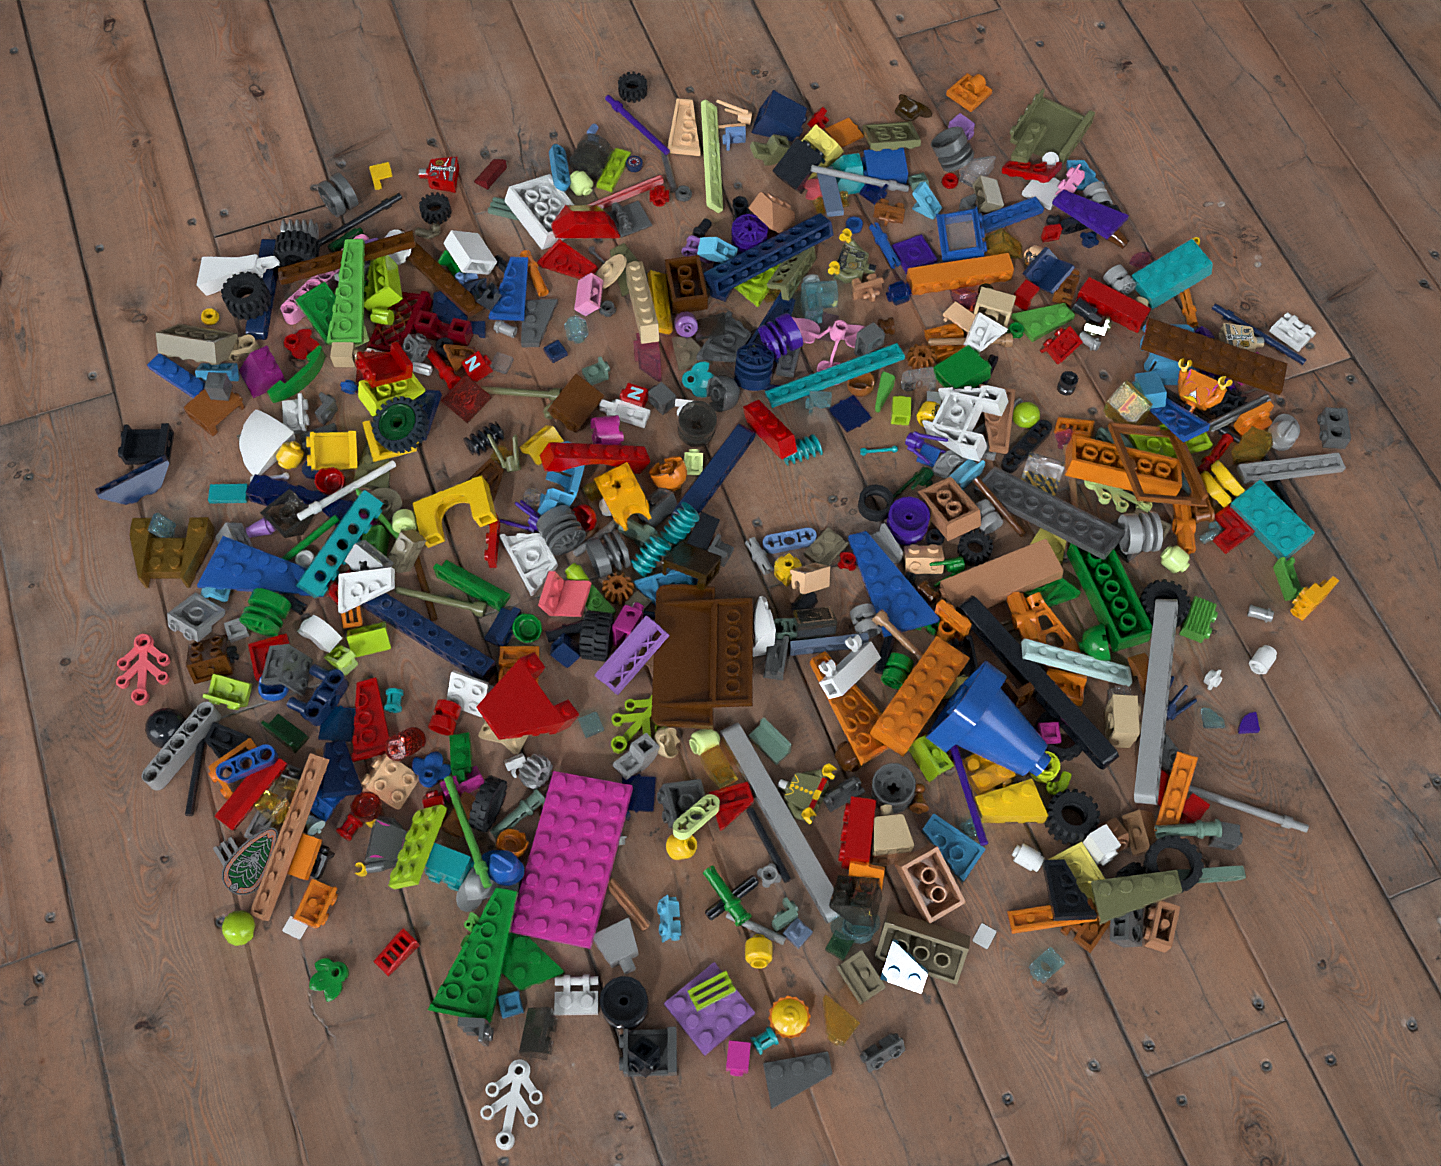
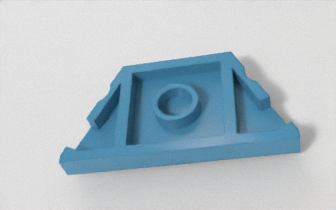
M671 570L666 576L660 573L634 581L635 587L644 596L649 598L655 606L656 591L660 586L672 584L697 585L698 583L697 578L675 570Z

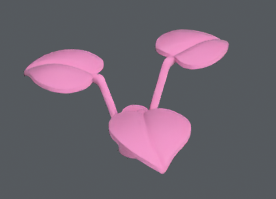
M792 317L800 330L804 343L811 344L815 341V338L820 339L828 332H830L831 339L836 341L830 362L821 361L817 366V372L841 364L838 362L833 363L839 341L841 339L845 340L848 346L855 348L857 332L865 328V326L847 325L846 322L837 320L833 327L829 326L827 330L819 334L820 327L816 322L805 318Z

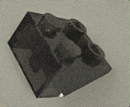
M838 875L829 908L852 925L874 927L882 900L880 879Z
M551 1007L528 1008L519 1049L521 1056L547 1060L548 1054H552L554 1047L552 1033L557 1031L558 1019H556V1015Z

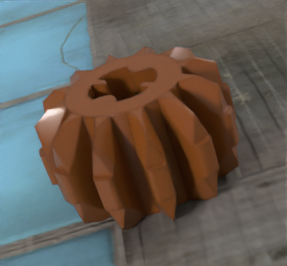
M922 342L919 346L915 343L914 347L909 348L906 355L908 367H912L913 371L919 370V373L922 370L928 372L929 369H933L937 360L935 349H930V344L924 346Z
M616 571L613 577L608 575L607 580L602 582L604 586L602 587V593L605 594V599H611L612 604L618 601L620 605L622 600L628 601L629 596L634 594V583L631 582V577H625L624 572L619 576Z

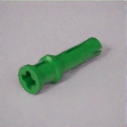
M713 865L710 868L708 867L703 872V875L725 904L724 910L731 914L735 920L736 927L741 926L752 917L751 913H747L741 904L742 900L733 895Z

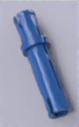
M878 222L874 223L876 227L871 224L869 230L875 238V243L880 246L890 267L895 269L894 264L899 267L901 262L887 240V234L883 233Z

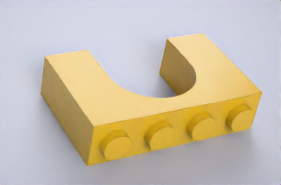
M482 475L413 502L419 534L426 539L425 545L428 548L445 542L442 518L445 512L453 505L459 503L470 504L473 519L480 527L498 521L489 485Z

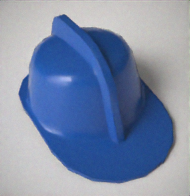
M491 850L482 855L483 861H486L488 866L487 873L489 878L503 886H511L522 879L524 866L512 852L508 850Z

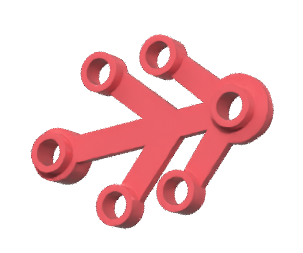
M139 634L134 640V648L117 661V666L122 671H126L116 679V684L119 688H127L130 685V679L138 672L137 689L131 694V699L137 705H145L150 699V695L146 691L147 670L156 677V680L161 685L167 684L170 680L166 672L159 670L148 660L149 652L157 658L158 664L162 667L168 666L171 662L167 654L161 653L154 647V639L149 634ZM139 654V660L131 667L130 661ZM127 662L125 666H121V664ZM166 676L164 680H160V678ZM126 680L124 684H120V682Z

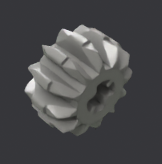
M533 754L531 757H527V761L519 769L520 774L518 777L526 787L539 789L540 786H544L545 782L549 780V776L553 773L551 771L553 765L545 756Z

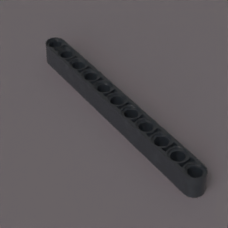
M971 595L956 607V611L959 614L965 615L972 624L971 629L1015 678L1023 686L1029 682L1034 686L1035 689L1032 696L1056 722H1059V726L1099 769L1104 770L1119 758V753L1046 672L1035 661L1022 658V646L975 596Z

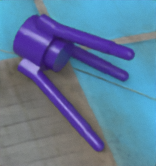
M914 431V433L910 432L906 438L905 445L908 446L907 450L916 454L927 464H930V461L916 450L917 448L921 449L923 444L941 450L940 453H946L945 450L924 442L922 438L948 442L947 438L922 434Z
M520 500V503L515 502V505L530 516L527 522L530 524V527L500 519L501 523L535 533L538 531L536 523L541 516L524 500Z

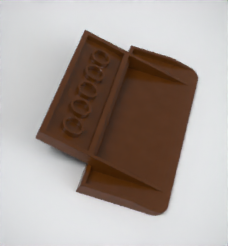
M672 584L660 586L656 591L655 622L670 636L654 653L651 718L658 726L713 730L714 708L753 706V598L716 599V590L713 586H707L704 591L697 589V585ZM658 630L654 634V641L662 635Z

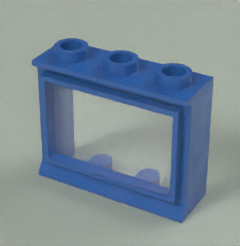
M977 207L947 214H936L943 263L984 257V252H987L986 241L982 242L985 233L984 227H980V224L983 223L982 214L978 213Z

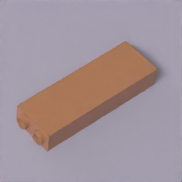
M1043 539L944 579L940 582V589L938 591L941 598L951 603L955 610L959 604L971 595L975 596L986 608L1007 601V596L1013 592L1019 591V593L1024 594L1026 591L1034 590L1037 587L1061 579L1064 570L1047 539Z

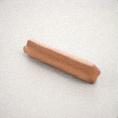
M610 878L607 889L639 929L645 931L650 926L649 920L614 878Z

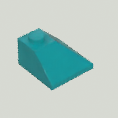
M859 153L842 155L828 166H833L834 170L864 176ZM835 177L840 196L865 192L864 183Z

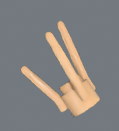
M716 100L717 103L731 108H725L724 110L738 115V121L741 122L718 125V129L741 126L746 128V125H751L753 112L721 100Z

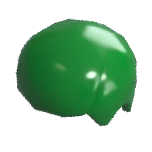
M523 613L514 620L512 626L516 639L524 643L535 642L541 636L543 630L541 621L533 614Z

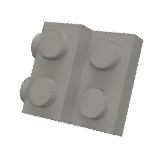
M195 592L167 613L168 626L174 632L177 630L182 632L187 640L191 641L194 639L199 642L212 632V625L225 616V609Z

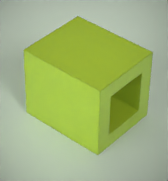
M893 396L891 424L909 425L911 397Z

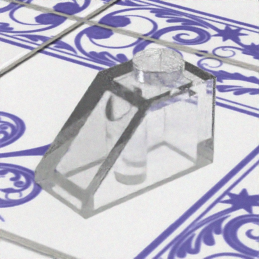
M988 156L972 159L966 166L960 169L959 173L961 176L959 181L973 188L972 184L979 176L987 177L993 170L996 157Z

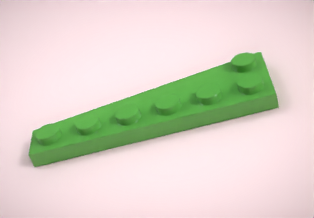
M346 239L344 243L341 268L338 276L339 283L335 293V305L333 304L332 309L333 316L327 336L328 345H332V342L364 344L365 241L363 239Z

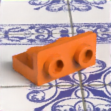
M1268 401L1238 417L1233 427L1242 439H1246L1271 426L1272 420L1269 416L1274 405L1271 401Z

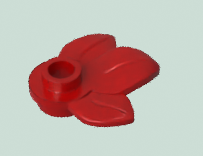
M311 329L298 330L296 334H289L284 339L285 348L291 351L295 358L302 360L307 359L308 353H311L320 344L310 338L312 334Z

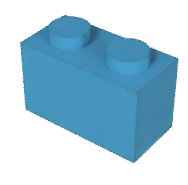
M1158 372L1136 373L1135 381L1132 382L1133 392H1136L1137 401L1141 403L1143 410L1165 407L1167 392Z

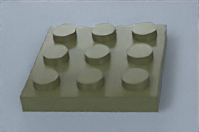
M911 121L862 125V132L871 150H897L903 147L913 149L921 146V139Z

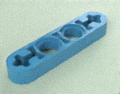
M553 144L549 150L553 184L558 190L566 191L571 184L566 151L562 146Z

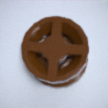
M893 317L887 320L878 319L877 326L881 327L885 334H895Z

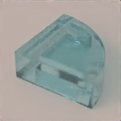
M1205 707L1201 709L1203 728L1225 727L1223 718L1219 717L1212 709Z

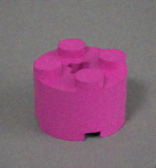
M618 415L591 418L593 444L622 445L621 442L624 441L623 432L619 431L620 419Z

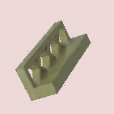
M812 246L782 262L767 283L768 288L781 290L782 299L790 300L817 259L815 247ZM783 279L782 283H775Z

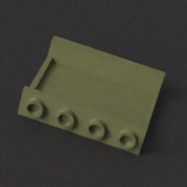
M1042 89L1039 94L1036 93L1032 104H1028L1025 114L1020 115L1017 125H1013L1011 128L1010 143L1015 145L1019 143L1030 122L1046 124L1047 130L1033 153L1043 158L1046 153L1054 152L1058 155L1059 162H1062L1063 167L1092 125L1096 112L1089 110L1086 116L1043 97L1045 89Z

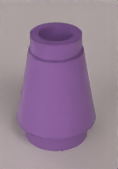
M264 517L246 527L249 538L271 535L276 531V525L272 517Z

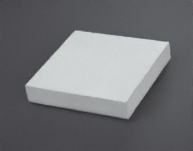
M1054 177L1046 183L1031 180L1022 191V196L1028 199L1037 197L1044 208L1051 210L1055 206L1052 202L1057 196L1055 193L1059 189L1057 186L1061 181Z

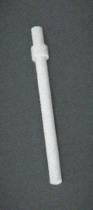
M392 460L323 500L313 502L307 509L297 514L298 518L303 520L312 514L316 515L322 511V508L395 468L396 463Z

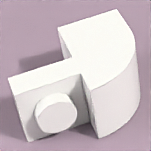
M315 615L304 620L297 631L302 637L311 639L321 650L329 653L342 639L329 624Z

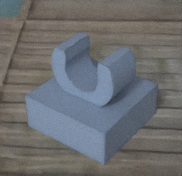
M798 918L783 932V936L798 949L813 934V931Z

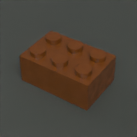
M699 255L665 259V274L673 314L708 310V296Z

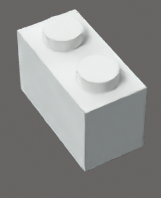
M1107 824L1090 833L1083 842L1096 865L1102 864V866L1113 860V857L1118 854V848L1121 846Z

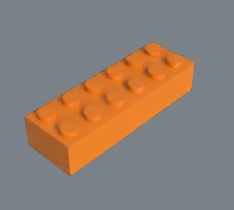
M1072 435L1065 453V476L1133 491L1115 444ZM1126 447L1130 459L1136 463L1137 469L1135 472L1144 493L1177 496L1182 487V468L1178 459Z
M936 636L875 723L870 735L904 757L970 657Z

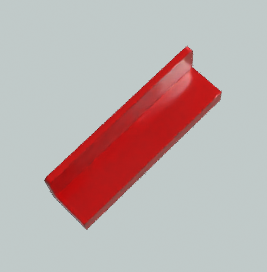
M267 751L262 759L268 760L272 756V752ZM278 758L275 764L247 776L215 814V818L232 831H235L286 769L288 764Z

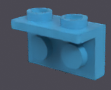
M201 363L195 370L196 378H202L203 381H206L208 372L227 373L230 381L239 380L237 363H221L219 365Z

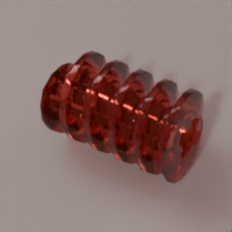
M410 727L389 737L385 743L386 755L392 761L397 762L407 758L425 747V734L417 727Z

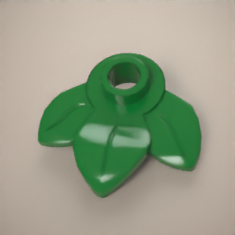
M322 958L315 963V968L318 972L311 977L309 988L314 991L324 990L325 999L327 1002H330L342 992V982L347 979L349 969L343 962H333L329 958ZM336 969H339L338 976H335Z

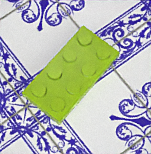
M1164 424L1158 425L1160 430H1169ZM1206 432L1186 441L1190 454L1211 449L1212 447ZM1129 435V439L1135 449L1177 458L1169 438Z
M440 804L417 810L414 814L411 828L405 836L406 841L398 854L396 866L390 874L389 887L399 889L419 884L445 816L446 807Z

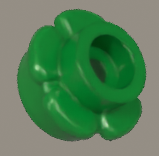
M1013 322L1007 328V333H1011L1013 338L1019 339L1023 336L1024 327L1021 323Z

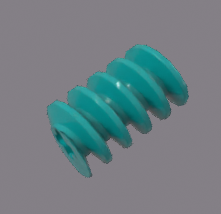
M811 434L809 438L804 436L802 440L796 439L797 452L783 460L789 466V460L795 464V458L802 462V456L809 460L810 453L815 458L816 451H818L820 456L823 455L818 438Z
M686 502L681 503L684 509L677 508L680 515L673 514L675 521L672 519L668 520L671 526H664L667 532L660 531L664 539L675 545H678L680 541H683L682 539L686 538L687 533H690L691 528L695 526V522L700 519L697 511Z
M650 536L649 538L652 543L646 541L647 549L640 548L643 554H635L638 560L630 559L635 570L644 577H648L647 573L652 572V567L657 566V561L660 562L662 556H666V550H671V546L661 537Z

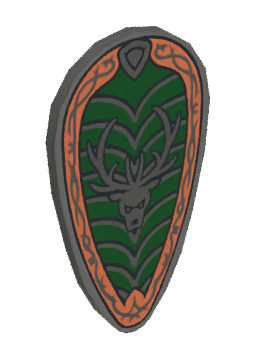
M269 827L254 834L227 860L222 870V880L229 891L238 895H248L260 887L278 839L276 828Z

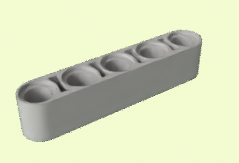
M211 702L200 703L143 770L142 780L153 790H161L170 782L195 752L198 743L206 737L212 723H219L221 720L220 712Z

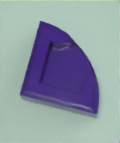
M1249 713L1241 720L1238 726V734L1258 733L1260 731L1257 713Z

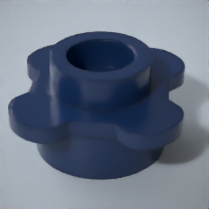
M1094 231L1082 232L1080 234L1082 245L1085 248L1097 246L1099 244V240L1096 238L1097 233Z

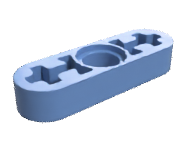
M812 528L770 534L764 537L762 547L768 554L806 548L816 540L817 535ZM805 535L811 537V540H807V538H805ZM791 537L795 542L793 544H786L784 539ZM771 541H772V544H774V547H770V545L768 544V542H771Z

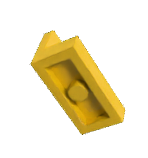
M545 425L519 448L522 453L529 454L536 465H540L542 462L539 455L549 442L561 443L564 441L554 426Z

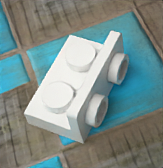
M298 393V399L282 401L283 424L292 430L294 434L307 432V425H310L309 416L306 414V410H309L308 400L304 399L302 393Z

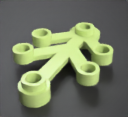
M1084 480V485L1088 489L1095 490L1100 503L1108 504L1112 498L1116 505V510L1121 513L1126 512L1129 504L1125 500H1121L1120 497L1136 504V510L1139 508L1148 513L1152 508V502L1137 501L1134 495L1123 491L1125 489Z

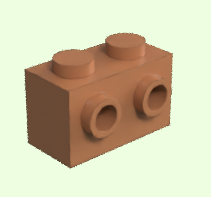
M1159 901L1153 907L1150 906L1147 918L1150 919L1149 926L1145 927L1143 939H1146L1145 947L1164 953L1172 947L1180 906L1165 901Z

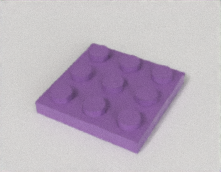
M715 962L664 1003L668 1011L704 1056L755 1015L753 1009L737 989L736 992L697 1012L687 991L722 973ZM722 979L704 988L703 990L695 993L694 996H697L709 990L710 988L724 982L725 979ZM728 985L697 1001L698 1004L729 989Z

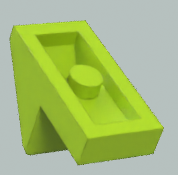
M339 644L324 656L327 662L335 669L341 670L345 676L358 665V662L354 659L356 655L350 649Z

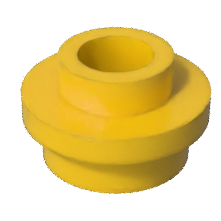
M207 308L202 312L201 320L205 325H214L219 320V314L216 310Z

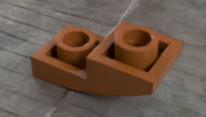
M1141 653L1127 658L1132 676H1138L1142 695H1144L1146 692L1149 657L1146 653Z

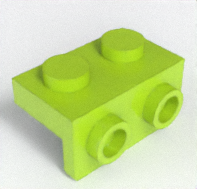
M216 673L212 676L208 693H203V698L209 699L208 702L220 705L223 703L227 704L229 709L239 710L241 707H247L253 683Z

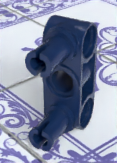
M313 664L309 674L322 680L321 684L316 688L309 702L305 703L292 696L287 702V707L300 713L313 726H321L337 707L340 699L348 689L349 682L341 670H327L317 664Z

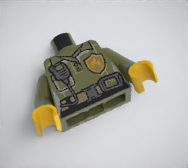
M846 228L839 236V239L846 241V243L843 244L838 261H832L829 264L828 273L834 274V279L848 284L852 283V280L860 278L862 281L864 273H875L877 265L868 263L869 253L865 252L853 238H850L852 232Z

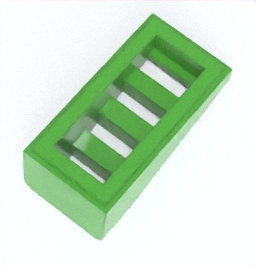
M884 371L881 374L876 398L875 412L877 413L882 409L895 383V376Z

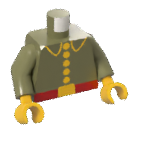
M828 763L822 769L795 773L791 782L785 779L779 781L777 790L786 793L784 799L787 808L795 819L804 820L808 824L812 823L811 820H815L823 802L822 797L825 796L829 789L828 779L826 778L834 779L835 775L831 772L837 770V768Z

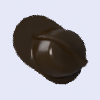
M899 95L900 102L895 109L897 116L906 121L915 120L919 116L924 118L932 117V112L927 106L906 95Z

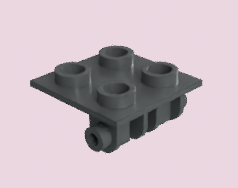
M639 201L623 207L615 202L612 204V211L608 212V215L615 222L621 237L653 226Z

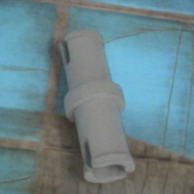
M755 537L748 539L750 542L746 541L745 545L751 552L753 561L757 562L763 575L769 574L774 568L766 557V551L762 550Z

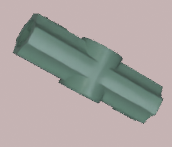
M630 518L627 520V531H624L620 525L618 527V532L634 540L635 544L640 548L647 549L645 542L652 543L649 538L650 536L664 539L653 527L649 525L643 526ZM664 539L671 546L672 549L674 547V544ZM666 550V551H667L666 556H668V555L670 554V551H671V550Z

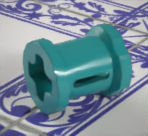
M389 688L386 690L387 704L384 706V710L389 713H400L402 711L401 697L404 695V691L397 688Z
M769 1026L766 1028V1031L758 1036L750 1037L759 1055H762L763 1051L773 1044H779L777 1037Z

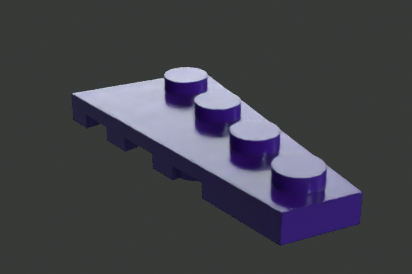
M1062 190L1052 202L1053 205L1105 239L1114 234L1129 217L1127 214L1066 190Z

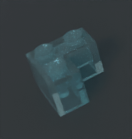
M836 280L801 283L800 297L803 317L805 319L822 323L823 308L837 307L839 294Z

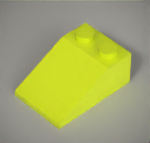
M412 374V378L374 388L370 386L368 381L362 380L359 381L358 398L372 417L378 416L376 413L377 409L382 410L380 407L382 404L387 405V400L393 401L394 397L400 399V396L414 400L425 392V388L414 374Z

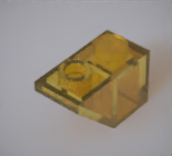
M1252 426L1248 432L1243 434L1239 444L1233 447L1231 452L1233 464L1237 465L1264 458L1273 446L1272 434Z
M719 745L700 754L701 764L709 778L719 789L738 780Z

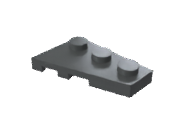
M828 1052L763 1063L771 1110L832 1075Z

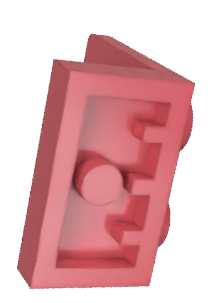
M549 571L538 606L549 616L581 617L592 583L590 581L564 580L555 571Z

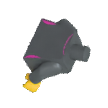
M368 813V816L373 820L370 822L365 821L368 827L372 828L364 861L367 864L356 863V867H362V871L356 872V875L364 877L367 873L382 872L396 866L398 854L406 841L407 831L404 830L403 826L394 817L380 815L376 817L374 813Z

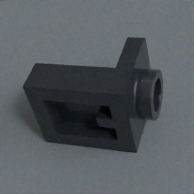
M321 844L310 874L311 877L316 879L322 878L328 860L334 857L335 853L329 851L330 848Z

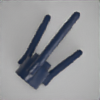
M1171 676L1170 688L1173 684L1174 676ZM1184 685L1172 701L1168 700L1166 721L1170 719L1173 721L1180 713L1197 702L1195 698L1176 711L1177 706L1175 703L1186 691L1188 685Z

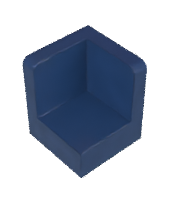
M565 633L551 644L550 655L566 668H569L581 657L579 644Z

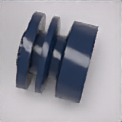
M760 344L741 346L736 352L735 382L739 387L749 391L764 390L771 383L774 353L766 346Z

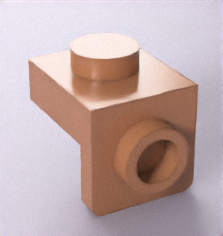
M1116 818L1100 823L1097 826L1098 829L1107 824L1121 844L1117 852L1129 848V834Z

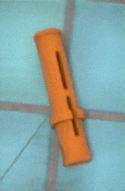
M529 250L522 251L520 257H528V274L537 290L538 296H546L549 290L538 270L537 262L533 260Z
M1188 288L1179 294L1183 306L1182 314L1186 318L1187 325L1194 328L1199 323L1196 317V306L1193 305Z

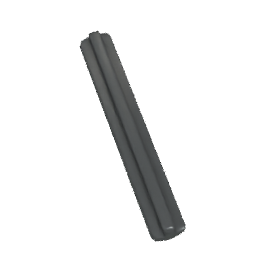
M1264 394L1209 421V431L1214 432L1236 421L1241 414L1271 401V398L1268 394Z

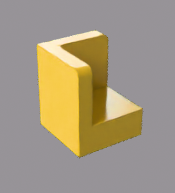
M389 162L369 166L375 190L382 189L380 180L393 176Z

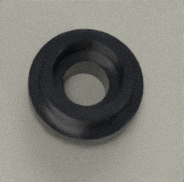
M937 528L929 530L925 537L929 545H942L945 538Z

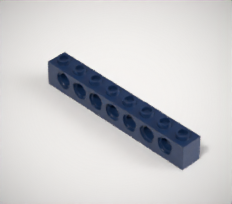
M819 213L704 272L707 288L718 296L834 236L831 220Z
M387 593L361 604L365 610L386 621L392 627L470 676L489 682L496 673L497 667L494 660Z

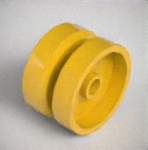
M1219 460L1211 465V470L1216 475L1215 478L1208 471L1200 474L1207 492L1224 508L1232 502V498L1226 492L1227 490L1237 497L1246 491Z

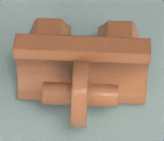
M873 273L867 276V282L862 283L860 278L853 279L851 283L853 300L868 298L870 302H875V296L880 295V292L883 291V278H878Z

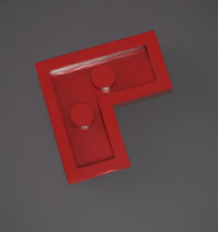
M1229 505L1215 514L1216 522L1225 531L1216 536L1213 542L1225 554L1255 533Z

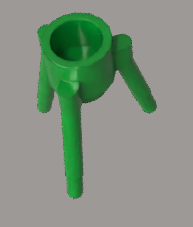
M961 556L929 564L930 566L945 565L946 570L952 574L944 579L965 570V564ZM942 580L935 583L933 586L938 587Z

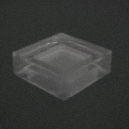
M496 352L490 365L494 371L507 374L514 359L511 356Z

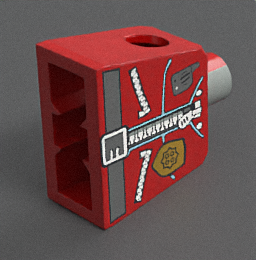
M458 157L431 159L429 169H419V178L428 179L431 189L456 193L460 170Z

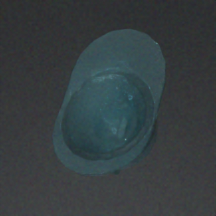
M859 910L835 917L831 921L830 928L832 933L840 939L850 940L856 944H864L874 937V933L880 928L881 921L875 912Z

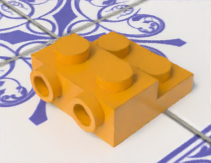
M1332 576L1328 581L1324 579L1319 585L1314 583L1310 588L1306 586L1292 602L1294 604V607L1290 610L1292 615L1303 621L1327 597L1339 580Z
M977 754L962 760L968 781L977 796L994 791L1002 786H1010L1014 783L1016 777L1014 772Z

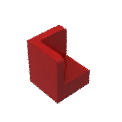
M1026 279L1014 292V296H1016L1014 305L1023 311H1027L1033 297L1039 292L1040 288Z

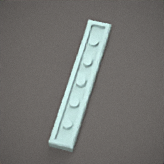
M1025 638L1021 642L1023 659L1128 687L1132 684L1131 669L1128 666L1110 661H1100L1088 655Z

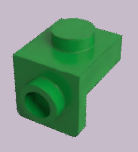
M445 250L438 263L442 266H447L454 278L455 274L459 272L464 273L460 270L449 251Z

